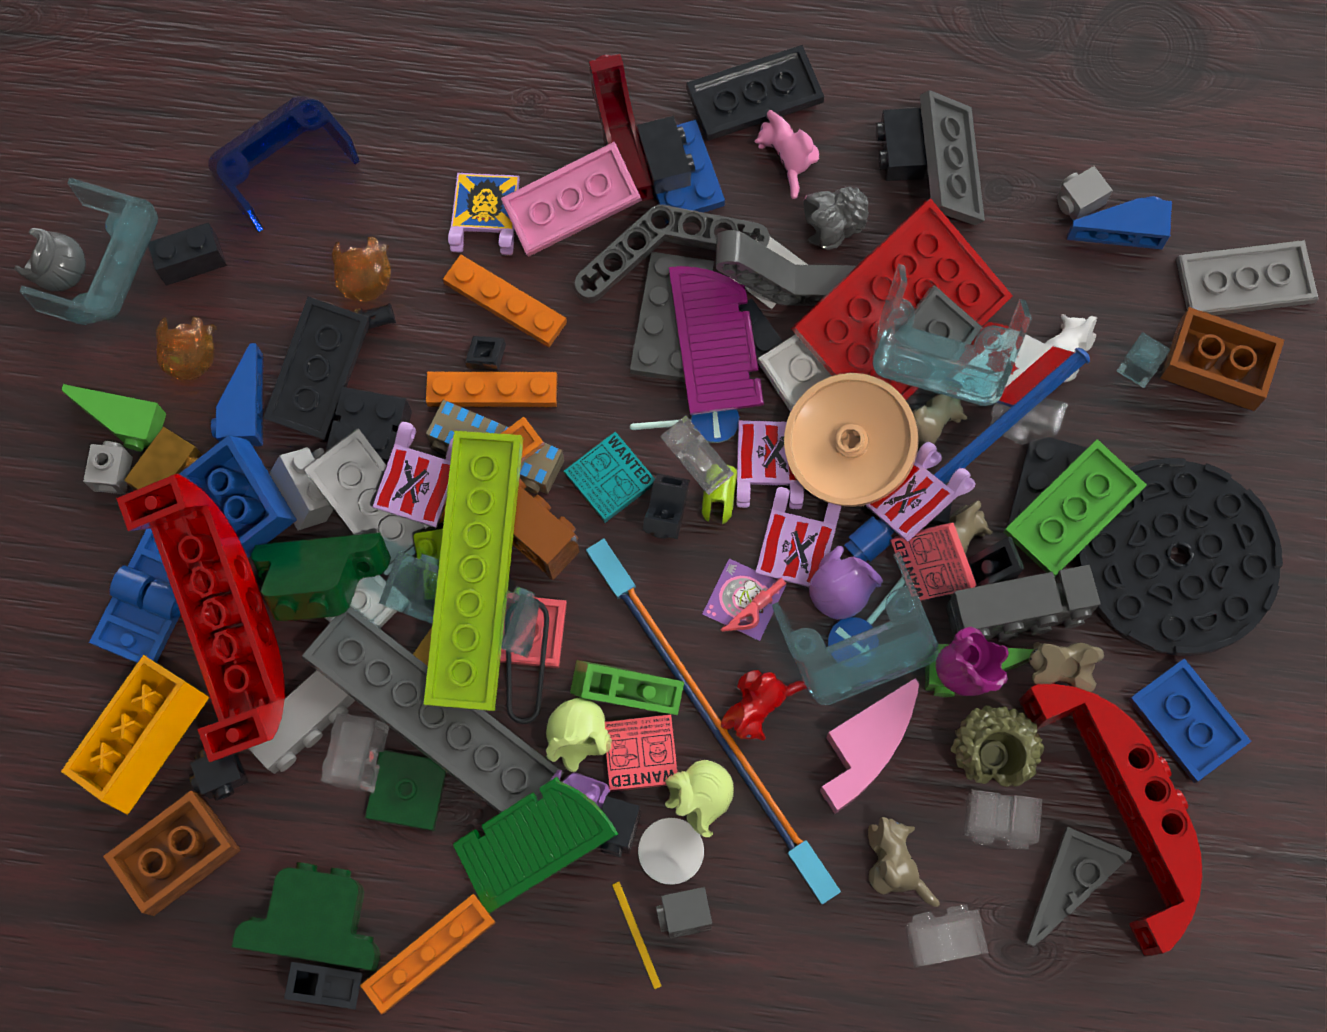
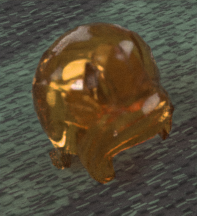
M368 237L367 247H354L341 253L339 241L335 242L332 260L334 264V281L338 290L348 299L360 302L371 301L382 295L391 279V265L387 256L389 246L385 243L379 245L375 237Z
M166 317L162 318L156 329V339L158 342L156 360L160 369L168 376L178 380L190 381L204 375L213 364L215 356L213 332L217 330V327L214 324L203 325L200 318L193 317L191 325L179 324L175 329L168 330Z

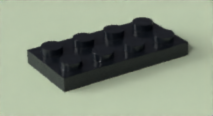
M803 45L686 83L687 92L707 141L769 121L767 117L769 110L782 117L824 103L825 97Z
M308 296L263 419L327 441L333 421L336 418L335 413L342 387L347 388L371 319Z

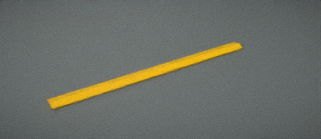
M617 882L613 884V888L654 989L659 988L661 983L621 884Z

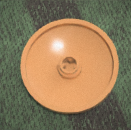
M859 373L831 376L809 388L791 410L784 433L786 458L791 471L800 484L820 500L844 507L868 505L881 500L895 491L907 478L915 463L919 442L915 417L903 396L885 381Z

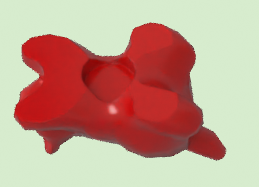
M759 670L749 671L739 679L737 685L742 691L743 698L726 712L722 719L721 727L725 730L734 727L736 736L740 739L751 740L757 738L764 741L766 737L762 732V723L767 715L778 708L787 697L809 688L810 683L808 681H796L785 686L783 681L776 678L775 673L766 672L762 674Z

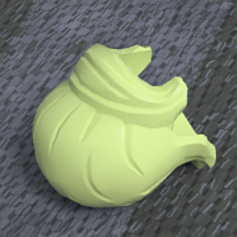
M585 698L568 700L558 706L548 720L546 738L549 745L546 749V757L552 762H556L559 757H562L564 766L571 772L578 770L579 763L587 755H604L611 749L612 739L605 729L604 713L600 706Z
M700 760L692 764L686 772H677L665 780L670 790V798L665 802V806L671 809L676 807L675 813L680 816L687 815V822L697 833L703 837H711L713 832L708 830L709 825L727 811L733 799L734 787L733 780L725 768L709 760Z

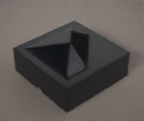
M473 336L465 362L468 369L499 371L506 347L504 338Z

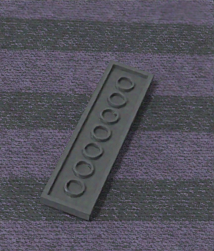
M351 606L345 613L336 616L302 655L304 661L498 813H501L532 792L536 795L538 801L544 798L539 788L549 782L556 771L560 770L484 710L424 705L428 666Z

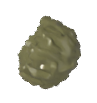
M984 706L982 710L975 708L961 721L960 728L955 730L958 738L953 741L951 752L956 754L957 765L965 770L968 780L974 779L976 783L987 784L994 778L1001 786L1009 787L1013 785L1015 787L1028 781L1037 773L1036 767L1041 762L1040 756L1044 751V745L1041 743L1042 739L1037 733V724L1033 723L1031 719H1027L1024 713H1018L1016 709L1008 710L1006 706L1001 708Z

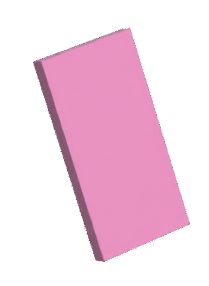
M615 142L501 198L528 257L642 201Z

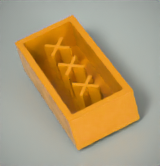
M143 655L61 772L102 802L128 815L209 697Z

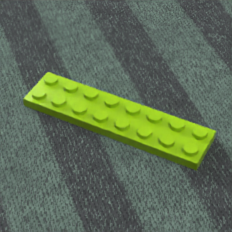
M454 431L424 705L495 711L524 439L521 435Z

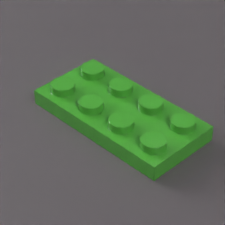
M1097 439L1003 533L1011 537L1013 542L1046 573L1053 572L1055 578L1059 574V570H1063L1147 484Z

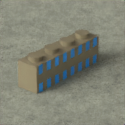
M443 400L426 435L432 445L431 448L446 456L454 431L501 434L509 427ZM544 443L545 446L521 463L519 478L527 486L525 490L534 494H538L539 491L545 494L549 493L564 463L563 451L547 443Z

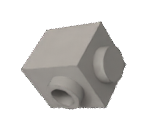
M1093 166L1079 175L1077 172L1073 173L1062 181V187L1057 196L1058 205L1062 212L1069 215L1074 221L1106 205L1113 190L1096 167Z
M105 441L103 445L91 444L83 482L95 492L126 494L128 484L124 480L130 473L133 457L122 444L117 442Z

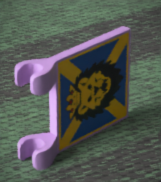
M457 173L452 221L448 236L451 252H462L464 231L500 233V253L502 255L513 254L515 229L501 198L519 189L520 176Z

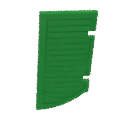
M555 777L539 788L544 797L538 801L536 795L532 792L482 824L486 834L483 837H480L478 831L474 829L453 843L482 905L489 914L618 835L612 822L594 801L574 787L560 782Z

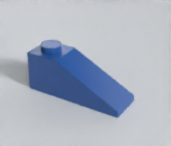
M1155 196L1138 198L1076 219L1067 233V240L1162 250L1170 237L1172 201L1162 200Z
M251 343L247 347L216 406V418L211 420L212 436L219 442L230 435L249 440L253 447L263 446V353L256 343Z

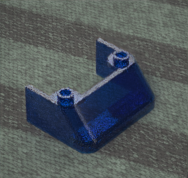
M305 96L292 98L215 151L209 158L208 166L212 175L258 233L263 230V227L252 206L236 188V186L247 179L251 168L306 130L313 131L322 126L355 165L360 162L351 137L324 104L318 100Z

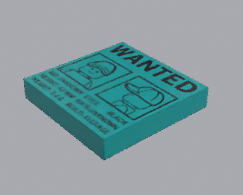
M616 432L564 470L566 477L604 523L653 487L655 480Z

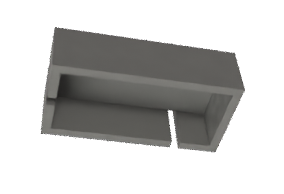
M1090 565L1059 570L1061 583L1057 584L1053 572L955 591L951 600L946 605L953 639L960 630L966 627L979 629L986 639L998 637L999 642L1018 638V633L1031 631L1032 635H1039L1051 631V626L1064 624L1065 628H1074L1085 624L1084 620L1091 617L1092 613L1100 605Z

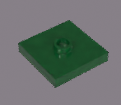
M380 750L365 818L435 831L447 772L429 758Z

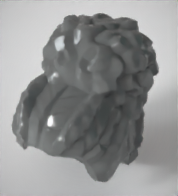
M858 187L840 188L833 193L830 191H820L808 194L803 199L807 223L816 230V234L808 238L810 244L820 246L826 250L834 249L842 244L844 238L860 233L866 226L869 214L868 199L863 192H860Z

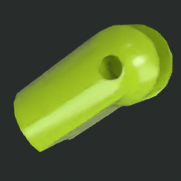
M712 464L706 469L702 515L707 522L710 520L712 502L724 504L722 524L726 523L732 516L737 481V469L732 466Z

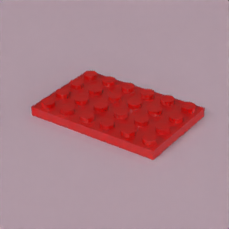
M930 198L918 207L800 319L791 330L831 376L846 373L870 375L890 384L907 400L934 373L895 340L893 336L930 287L936 286L981 327L1013 295Z

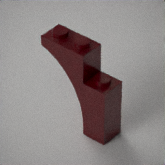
M602 55L596 60L589 61L592 94L602 124L604 145L606 146L612 142L616 143L642 201L653 199V185L632 111L621 55Z

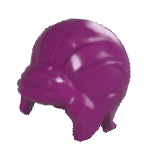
M966 627L960 630L955 635L951 644L943 648L936 658L938 678L947 689L961 696H975L988 693L989 691H997L1008 680L1006 672L1002 670V663L1007 660L1009 655L1008 648L1004 645L999 646L998 644L988 642L979 629Z

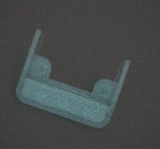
M69 178L67 184L83 206L109 213L105 228L111 240L88 293L80 294L72 301L25 286L21 287L20 293L38 312L81 325H91L112 319L120 312L158 223V214L153 205L144 199Z
M898 264L882 310L873 353V367L876 373L890 380L978 405L988 406L996 403L1003 394L1032 320L1026 300L1019 299L1008 329L995 325L985 327L979 332L974 345L912 328L915 321V309L908 300L903 299L908 283L905 266Z
M398 551L379 604L433 624L440 560L422 554L420 559H417L405 552ZM516 587L514 593L507 591L505 595L507 601L501 649L528 658L534 641L539 602L534 600L535 593Z
M900 552L893 555L906 586L894 590L886 599L885 607L890 621L826 647L822 637L814 629L801 628L793 631L788 616L778 602L772 604L788 649L810 695L816 702L823 705L833 704L920 669L936 660L939 654V645Z

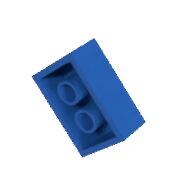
M228 435L180 473L181 476L189 479L201 488L215 502L237 534L247 558L251 556L255 545L267 544L297 521L252 444L247 439Z

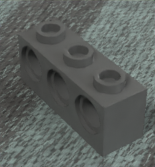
M705 887L661 896L663 905L656 906L661 932H669L670 939L712 929V919Z

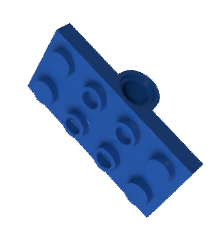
M150 528L146 529L129 565L120 567L114 575L110 585V595L112 598L89 641L90 644L134 663H138L143 655L157 663L181 615Z

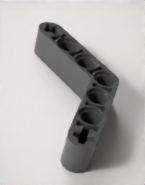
M656 205L579 272L575 279V292L577 297L585 303L598 301L664 241L716 251L714 231L719 228L740 231L749 237L756 235L757 241L766 247L770 240V234L767 228L759 223L667 205ZM662 216L668 220L669 225L666 228L658 229L652 225L651 220L654 217ZM688 222L696 223L700 228V232L695 235H689L683 230V225ZM633 237H639L645 242V246L641 250H633L629 247L628 241ZM610 258L618 259L622 267L615 272L608 271L604 266L606 260ZM596 269H598L601 277L595 282V291L590 289L583 291V282L592 283L597 278Z
M727 230L716 235V269L779 305L815 306L856 267L848 265H798L740 231Z

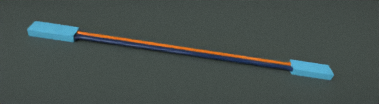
M603 538L586 549V553L616 598H621L625 601L675 678L679 681H684L683 690L788 845V856L820 904L823 905L841 892L807 840L802 841L798 837L729 732L721 727L720 719L635 594L634 589L636 585L608 543Z

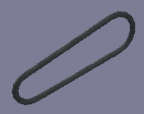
M530 597L521 598L514 602L508 609L506 616L507 712L510 718L519 724L531 723L540 712L549 629V613L547 608L538 599ZM530 602L538 605L543 611L544 628L535 712L527 719H520L512 712L511 616L518 605Z

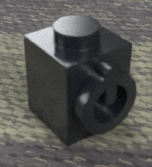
M203 749L194 756L195 761L190 763L193 773L189 774V778L195 792H201V795L209 799L214 798L215 801L225 799L235 793V788L249 783L238 752L209 762L205 749Z

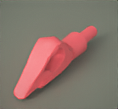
M780 578L768 590H762L728 625L720 630L725 632L747 630L756 627L759 623V611L773 601L771 597L785 586L786 582ZM748 616L752 617V623L739 625L740 620Z

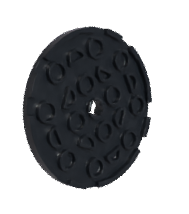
M1164 458L1143 462L1129 468L1147 486L1077 555L1078 567L1090 565L1100 600V605L1096 608V611L1105 622L1126 639L1141 647L1162 654L1176 656L1202 655L1218 651L1237 642L1252 631L1270 610L1280 587L1278 583L1280 568L1283 566L1282 548L1277 529L1269 512L1252 490H1246L1241 484L1231 478V474L1208 463L1202 465L1186 461L1184 458ZM1173 548H1180L1187 554V562L1184 565L1170 559Z

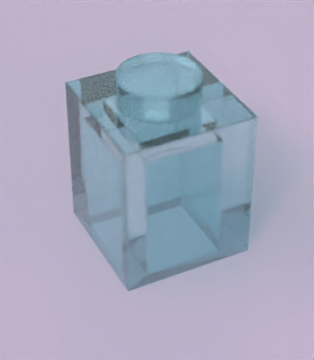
M1142 332L1117 369V372L1145 388L1171 349Z

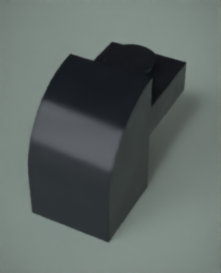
M657 474L653 482L650 506L644 518L642 530L645 533L658 538L678 539L687 500L689 479Z
M291 962L284 999L356 1010L362 973Z

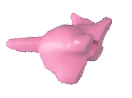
M769 110L767 117L770 123L764 122L761 125L758 138L754 142L759 143V149L767 146L775 148L787 171L791 198L796 199L800 189L797 176L804 172L811 164L818 162L819 151L813 145V141L807 133L800 129L794 133L790 125L782 117Z

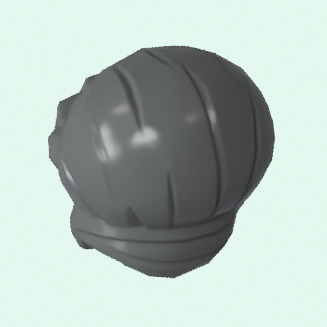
M31 228L28 233L37 238L31 258L24 268L15 265L14 270L27 280L49 291L62 292L74 287L81 280L86 268L85 254L75 239L66 234Z

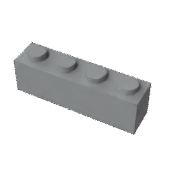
M316 670L285 698L282 719L274 738L249 749L269 771L274 774L279 770L283 772L294 764L297 759L295 755L305 746L310 748L323 736L321 732L330 723L336 724L341 721L349 711L347 708L355 700Z

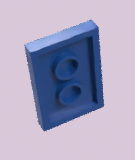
M696 120L677 125V127L682 126L684 129L687 145H683L686 155L690 153L692 155L695 172L691 173V186L655 195L658 204L703 213L725 206V198ZM663 217L665 224H667L668 220Z
M1185 658L1128 699L1193 783L1201 780L1251 742Z

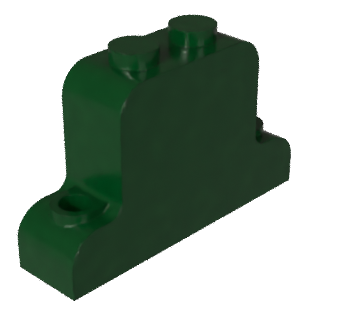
M381 533L255 545L251 554L253 563L258 571V576L263 582L261 592L273 618L277 621L335 617L345 613L351 605L358 582L363 578L375 577L384 573L391 560Z
M301 862L296 863V868L282 869L275 878L266 919L249 917V921L241 923L235 930L232 943L234 948L378 971L380 949L373 942L374 937L357 934L364 899V888L360 882L351 878L352 871L331 868L330 874L316 872L317 865Z

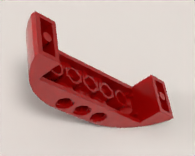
M180 474L171 475L116 498L128 531L150 528L152 530L219 722L198 729L208 761L212 762L272 740L279 728L284 708L285 683L283 665L275 633L251 565L229 521L215 502L201 488Z
M1037 684L1031 687L1019 699L1027 718L1036 723L1037 729L1071 715L1166 905L1162 909L1129 923L1144 956L1158 955L1170 951L1181 939L1193 919L1200 898L1203 875L1201 851L1196 831L1186 811L1188 803L1183 793L1179 789L1176 790L1169 777H1171L1172 773L1167 761L1163 757L1159 758L1146 734L1131 717L1101 696L1077 687L1059 684ZM1129 759L1134 763V767L1130 764ZM1145 791L1150 795V799L1146 796ZM1162 823L1165 825L1167 833L1162 828Z

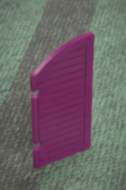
M688 266L669 267L690 415L764 405L760 379L749 378V372L758 371V363L749 311L739 312L738 305L748 303L745 286L725 275L708 269Z

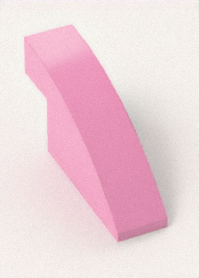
M916 678L828 732L826 739L847 769L846 772L823 785L820 789L821 794L834 814L854 801L871 785L891 759L912 717L919 688Z

